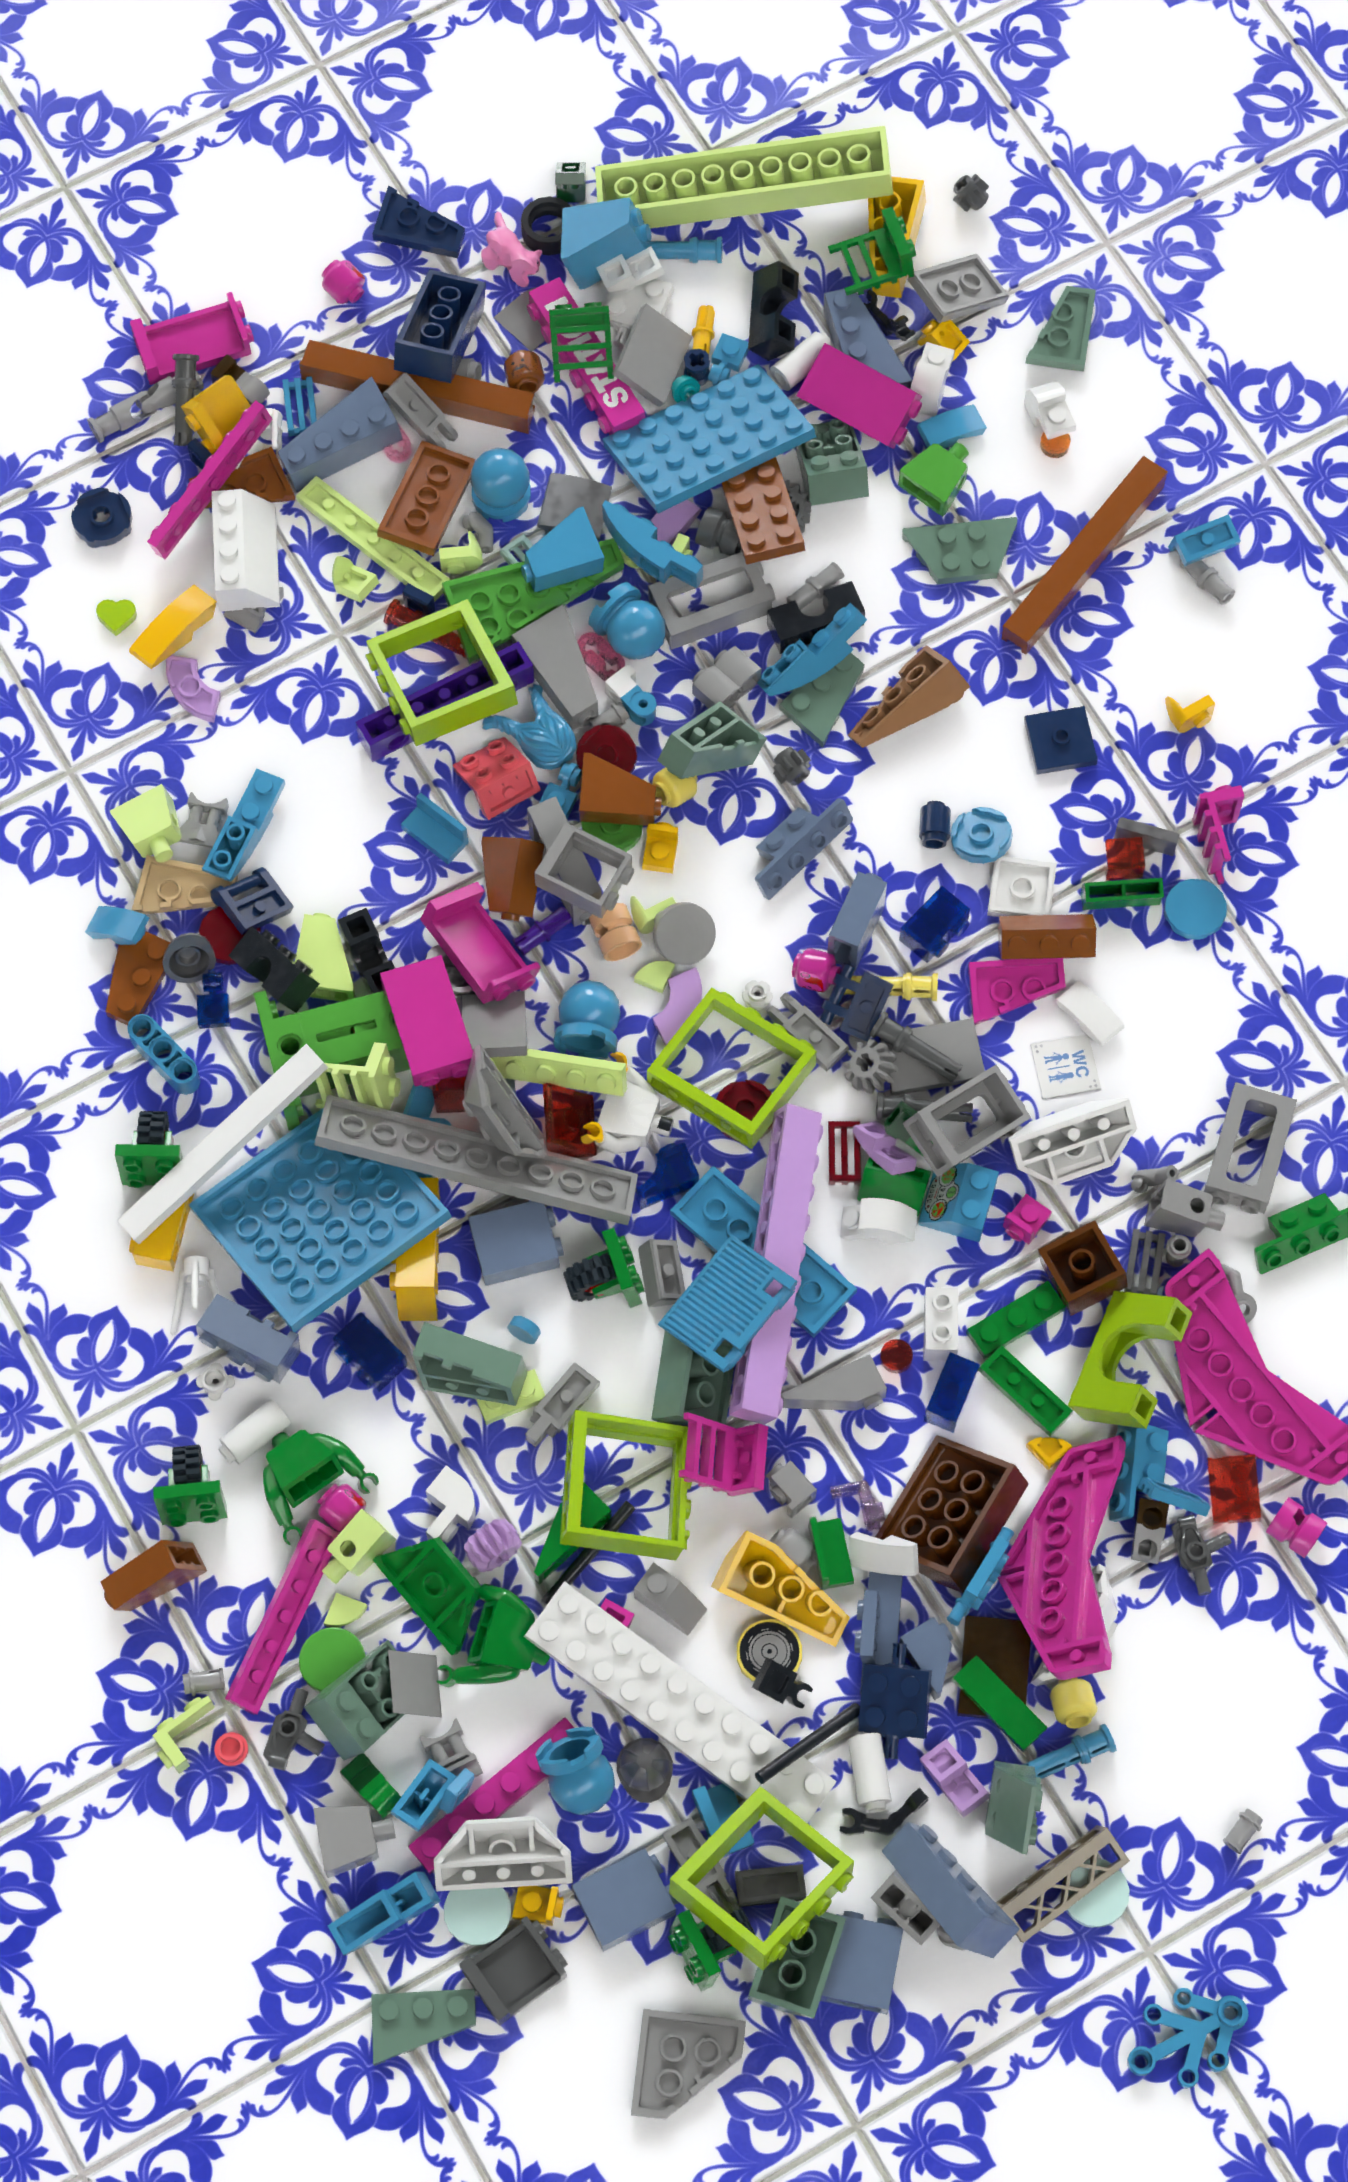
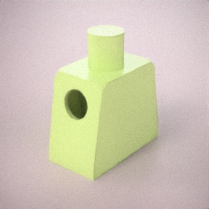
M162 784L110 810L113 818L143 858H146V855H154L157 862H166L172 858L173 852L170 846L180 841L182 836L174 801Z
M361 1509L328 1546L327 1550L334 1558L322 1572L335 1584L348 1571L359 1577L374 1563L373 1559L376 1556L382 1555L397 1539L373 1516ZM356 1548L354 1555L350 1557V1552Z

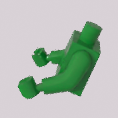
M299 1430L292 1436H289L287 1433L281 1432L274 1436L271 1443L273 1449L266 1454L269 1464L263 1470L264 1493L278 1525L283 1526L285 1530L283 1532V1539L288 1545H291L287 1539V1533L290 1530H297L300 1538L303 1534L302 1530L292 1523L294 1518L289 1504L294 1509L344 1474V1470L350 1476H356L359 1479L357 1486L363 1494L370 1493L363 1484L365 1478L371 1479L376 1486L379 1484L377 1475L370 1472L366 1473L363 1470L365 1468L364 1464L346 1444L326 1434H310L306 1430Z
M473 1577L476 1580V1582L481 1586L477 1578ZM483 1584L481 1586L477 1600L481 1599L486 1603H484L467 1663L470 1665L458 1667L456 1670L448 1665H440L438 1670L442 1672L449 1671V1677L445 1681L437 1680L438 1684L447 1688L454 1686L456 1683L462 1685L496 1684L516 1679L520 1672L529 1670L532 1662L542 1666L546 1665L550 1656L524 1637L535 1622V1616L518 1596L507 1589L494 1585Z

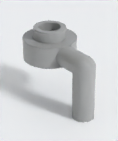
M1222 1264L1238 1305H1246L1243 1316L1246 1323H1249L1257 1312L1256 1301L1251 1295L1243 1292L1240 1272Z

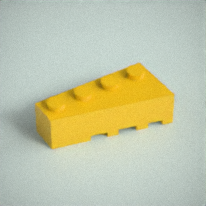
M892 176L894 195L868 198L869 232L883 228L881 210L893 206L896 216H902L907 230V233L904 234L906 240L911 239L915 247L926 205L924 180ZM869 241V255L877 275L887 274L875 241ZM907 276L898 278V282L894 284L891 281L880 284L881 288L876 290L872 287V291L880 296L902 298Z
M420 1178L440 1200L439 1179ZM439 1227L391 1262V1264H396V1272H390L389 1288L390 1291L396 1292L399 1321H438L436 1295H438L437 1263H439V1239L437 1235H439Z

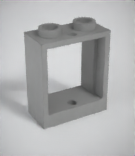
M565 822L535 871V886L602 919L607 910L612 911L619 899V889L622 884L628 885L634 874L635 869L632 868V855ZM573 847L617 868L616 873L599 900L555 878Z

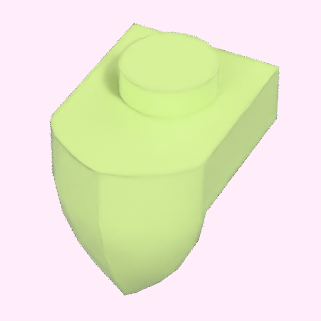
M468 531L469 546L439 548L442 573L456 575L464 571L476 570L482 565V551L471 531Z
M337 556L335 558L332 568V581L336 592L361 603L379 584L377 575L353 565L352 561L346 557Z
M631 896V914L638 930L643 934L653 932L655 916L668 906L675 904L674 898L670 897L644 910L637 898Z

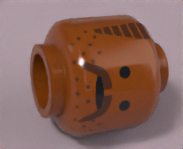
M518 350L505 360L504 371L508 387L535 393L543 385L545 375L541 359L535 352Z

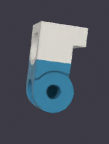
M629 663L605 681V694L615 704L622 703L632 722L636 725L647 726L655 720L656 699L652 694L643 691L636 684V671Z

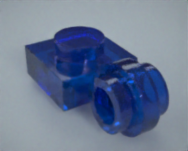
M215 969L208 970V973L202 974L203 991L209 992V994L197 995L199 1029L231 1027L229 994H217L218 991H223L224 989L222 972H216Z

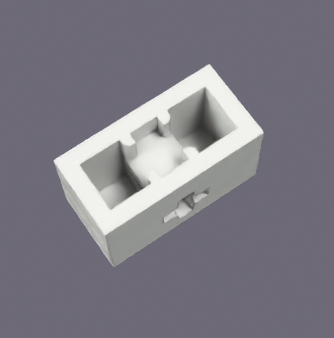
M926 1287L924 1296L923 1361L956 1362L958 1354L959 1288Z

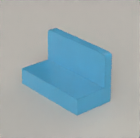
M1228 514L1175 535L1168 548L1170 552L1177 550L1185 567L1240 544L1241 540Z
M419 793L416 796L417 807L401 823V828L449 865L468 844L467 828L425 795Z
M724 1784L706 1790L705 1785L692 1790V1798L706 1833L710 1838L740 1807L734 1791ZM750 1830L725 1856L754 1844Z

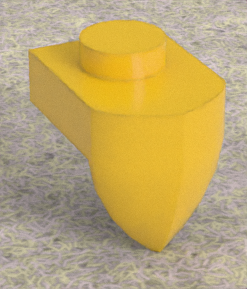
M1209 694L1185 708H1182L1173 698L1169 696L1165 698L1168 716L1180 733H1185L1194 727L1201 728L1212 719L1215 702Z

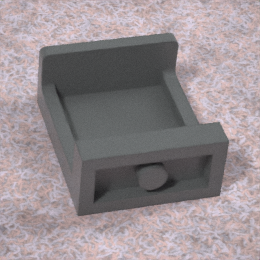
M527 1916L521 1920L520 1925L474 1958L469 1956L459 1964L460 1970L499 2026L567 1978L564 1968L568 1963L557 1948L553 1951L550 1950L544 1941L548 1938V1935L537 1920L531 1923Z

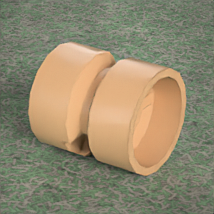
M616 903L612 911L607 910L602 919L593 914L590 916V925L595 936L600 938L598 944L605 960H622L635 954L642 947V942L636 928L631 926L633 920L627 905L624 903Z

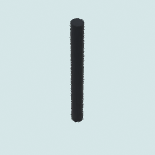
M625 1501L601 1530L617 1532L636 1509L632 1504ZM585 1548L540 1601L547 1606L565 1581L571 1585L600 1550Z
M857 1703L851 1704L755 1773L756 1780L760 1784L770 1780L858 1717L860 1706Z

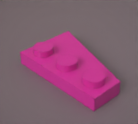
M1063 958L1009 959L969 962L968 964L972 1017L975 1025L1062 991L1066 987Z

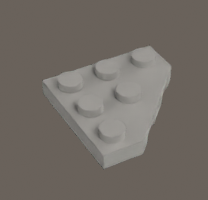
M643 2009L631 2116L666 2120L738 2062L743 2054L746 2021Z

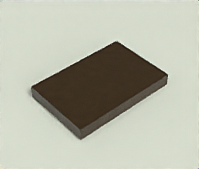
M967 1615L964 1623L961 1669L977 1655L1026 1705L1031 1638L1021 1620ZM959 1688L957 1716L989 1719Z

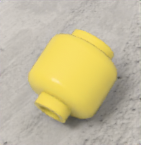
M666 767L654 775L652 785L656 786V797H662L663 806L675 808L682 805L697 793V776L680 779L670 773Z
M1077 1677L1059 1680L1058 1684L1051 1690L1050 1699L1056 1720L1059 1723L1072 1729L1081 1728L1091 1723L1098 1707L1089 1682Z

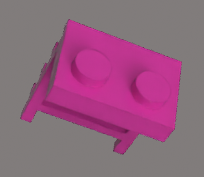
M1223 785L1214 791L1199 794L1192 818L1193 825L1200 824L1197 834L1198 842L1205 841L1202 851L1203 859L1210 858L1207 867L1208 875L1215 874L1218 885L1224 884L1221 871L1223 862L1231 861L1222 825L1236 823L1245 797L1241 785L1234 787Z
M690 1412L684 1413L683 1420L689 1421L685 1470H679V1477L684 1478V1481L688 1483L696 1482L698 1486L711 1487L716 1492H726L731 1497L764 1490L768 1426L758 1423L733 1428ZM702 1426H703L702 1446H701V1458H700V1471H699V1474H698V1470H699V1457H700V1445H701V1432H702Z

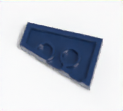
M388 185L372 234L373 240L458 259L465 237V228L436 211H428L421 207L418 201L411 197L409 199L397 193L396 189Z

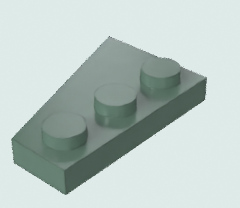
M1066 286L1051 312V317L1038 335L1034 347L1029 351L1025 364L1084 372L1096 293L1095 289Z
M852 653L848 654L840 663L825 674L796 688L779 704V710L823 748L829 733L840 717L846 701L849 700L864 672L865 664Z
M475 1989L371 1994L373 2065L376 2066L386 2062L388 2059L409 2053L418 2047L436 2040L439 2041L476 2026Z

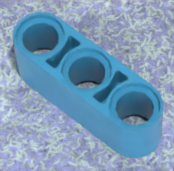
M138 1014L132 1017L128 1022L127 1029L134 1048L175 1091L183 1095L194 1093L200 1086V1076L195 1062L149 1015ZM142 1029L150 1030V1033L145 1037L136 1036ZM167 1050L171 1052L166 1058L161 1059L157 1057L161 1051ZM183 1072L192 1073L190 1078L186 1080L177 1079L179 1074Z

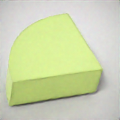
M670 961L651 962L636 973L634 982L663 994L668 979L675 969V964Z
M336 1593L324 1621V1626L339 1628L361 1618L368 1606L366 1603Z

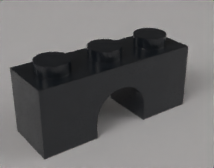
M779 260L753 272L748 349L767 361L794 350L796 324L782 316L781 312L789 302L798 297L799 272Z
M849 581L824 590L823 606L825 612L819 616H808L802 613L796 600L768 609L767 626L779 654H782L789 645L795 644L799 639L806 645L810 644L814 635L818 631L825 629L833 621L837 611L846 607L849 603L865 617L864 606L853 582Z
M367 908L338 919L340 935L368 994L384 991L380 973L395 969L392 960H388L384 952L379 933Z
M251 926L228 956L244 971L263 982L261 986L278 1002L297 1013L320 984L311 976L314 970L300 959L295 961L294 959L297 955L285 945L281 944L279 947L278 943L281 940L267 929L261 933Z

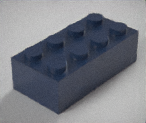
M429 269L395 341L394 370L451 383L483 314L486 282Z

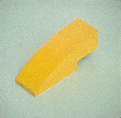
M195 584L192 585L149 624L131 645L129 653L147 667L153 669L192 641L193 632L213 619L217 601Z

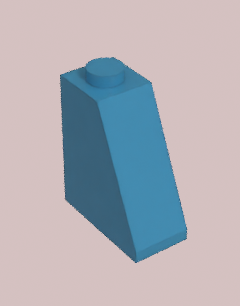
M579 507L525 552L524 565H521V571L525 582L531 583L534 592L603 572L604 555L584 507Z

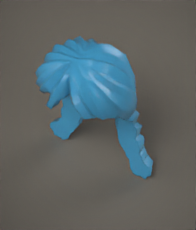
M533 684L532 687L528 688L533 711L537 715L534 722L521 724L518 721L497 715L484 718L482 723L483 729H499L501 732L511 735L518 741L528 759L538 768L557 769L573 759L577 748L575 734L564 718L549 707L542 696L543 689L540 685Z

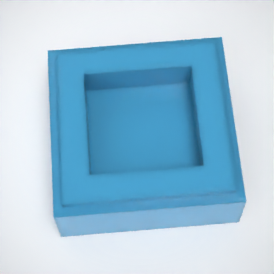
M464 1768L446 1788L439 1808L447 1814L452 1813L468 1795L475 1774Z

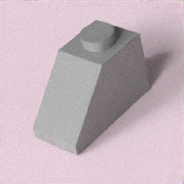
M654 1562L634 1587V1598L687 1636L707 1611L704 1604L680 1580Z

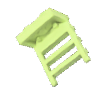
M374 1042L365 1066L325 1063L329 1068L316 1079L322 1098L316 1100V1108H324L327 1095L333 1096L326 1072L331 1073L340 1098L352 1101L344 1074H350L349 1076L359 1103L387 1110L391 1109L393 1100L399 1096L401 1089L400 1079L396 1077L394 1071V1059L390 1057L386 1043Z

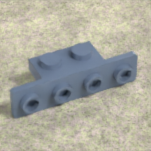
M836 799L819 817L798 807L756 846L759 855L771 861L755 876V882L764 898L768 900L773 898L853 821V817L843 799Z
M869 1571L868 1590H864V1600H858L857 1620H862L861 1633L855 1634L854 1644L855 1653H860L863 1664L884 1665L892 1663L893 1643H898L903 1579L901 1575Z

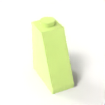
M324 913L304 914L295 961L300 959L314 970L311 976L320 983L310 997L341 1002L356 998L335 918H331Z

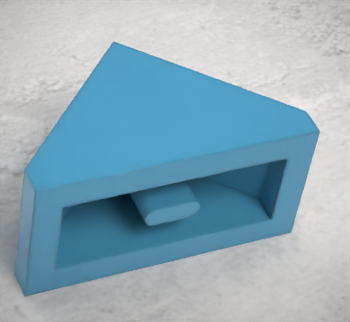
M429 1758L393 1807L390 1814L417 1832L421 1831L437 1817L441 1810L439 1806L445 1790L457 1776Z

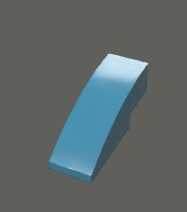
M414 1872L388 1890H381L327 1926L344 1956L388 1934L441 1901L426 1873Z

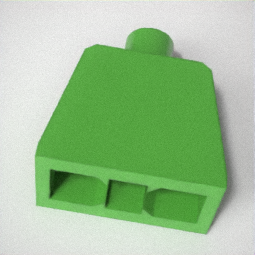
M956 442L947 451L939 444H932L900 469L898 486L943 517L967 479L968 466L963 462L969 455L967 448L961 443Z

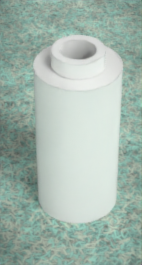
M814 332L797 345L794 350L772 365L770 373L775 382L786 391L792 389L808 375L824 343L834 347L830 337L825 333Z
M270 1399L221 1437L219 1441L222 1446L218 1450L229 1464L235 1461L240 1465L271 1441L274 1436L290 1426L291 1422L273 1399Z
M866 1733L850 1737L848 1745L858 1806L866 1808L868 1813L883 1811L886 1809V1804L892 1802L881 1734Z

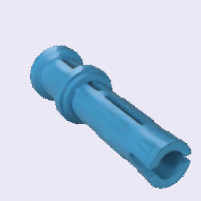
M692 237L689 241L648 242V247L652 246L658 259H689L692 263H698V261L716 260L717 263H722V237H717L716 240H698L697 237Z
M1104 1723L1099 1725V1730L1083 1737L1076 1735L1070 1744L1022 1765L1035 1767L1036 1777L1042 1779L1079 1762L1081 1764L1091 1763V1758L1107 1751L1114 1753L1117 1751V1748L1107 1725Z

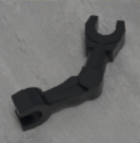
M871 289L867 291L866 298L870 303H864V305L886 336L895 333L897 338L906 341L916 334L914 330H910L905 323L909 321L907 316L902 315L896 320L889 319L877 307L878 298L876 293Z
M919 1787L909 1796L899 1810L889 1815L888 1819L867 1818V1814L853 1808H843L842 1815L853 1817L855 1823L852 1827L840 1826L839 1831L846 1836L864 1834L865 1831L890 1836L896 1829L901 1827L909 1815L922 1808L929 1801V1797Z

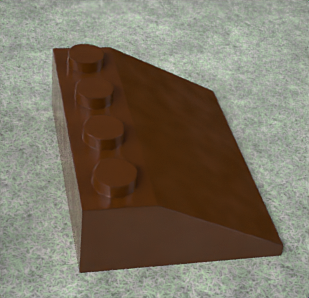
M936 1435L875 1538L884 1540L893 1535L917 1543L919 1573L938 1584L964 1593L991 1549V1542H994L1001 1528L1006 1524L1029 1483L1016 1465Z

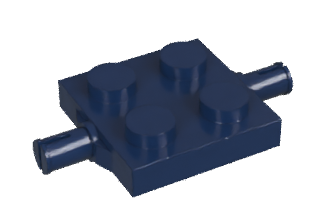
M893 1643L892 1663L884 1665L863 1664L858 1732L880 1733L881 1737L886 1738L884 1756L887 1759H898L899 1739L906 1737L927 1738L932 1670L915 1669L905 1664L907 1646L905 1643Z

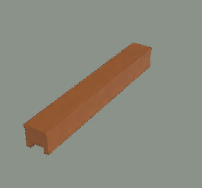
M309 340L303 359L299 363L302 380L312 376L314 383L352 392L372 376L380 392L383 394L401 374L405 373L394 370L393 359L314 340ZM408 374L444 414L529 434L530 424L535 412V405H533L534 393L456 374L451 383Z
M1144 455L1004 623L1001 639L1006 642L1010 640L1022 648L1021 652L1025 655L1031 650L1164 488L1168 474L1167 470Z

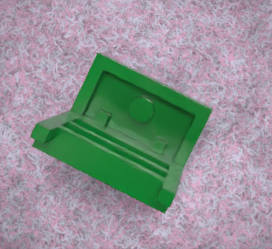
M893 206L881 210L883 228L828 246L830 254L841 251L854 285L844 288L847 296L858 293V295L864 294V290L874 287L875 290L881 288L880 284L889 281L892 284L897 283L898 278L907 275L909 278L914 277L912 257L916 256L915 247L911 239L906 240L904 234L907 233L904 220L902 216H896ZM875 241L887 274L877 275L865 242ZM856 245L871 278L863 282L859 278L848 248Z
M602 302L584 303V307L572 308V304L555 305V309L549 310L554 383H560V371L604 367H607L608 379H614L612 374L613 358L609 306H602ZM600 331L605 333V342L560 346L557 343L558 334ZM606 349L605 361L559 364L558 353Z

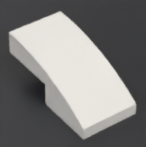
M652 246L626 260L620 254L596 267L608 292L632 288L665 274Z
M1080 980L1056 998L1058 1007L1079 1022L1081 1031L1101 1046L1105 1045L1125 1028L1124 1023L1113 1010Z
M855 1532L849 1536L850 1563L852 1567L889 1575L915 1576L919 1573L917 1543L893 1535L884 1540L860 1532Z

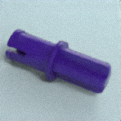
M560 907L540 922L538 920L534 921L535 925L512 941L519 952L521 951V954L525 956L545 940L549 942L551 940L550 936L572 921V917L566 908Z

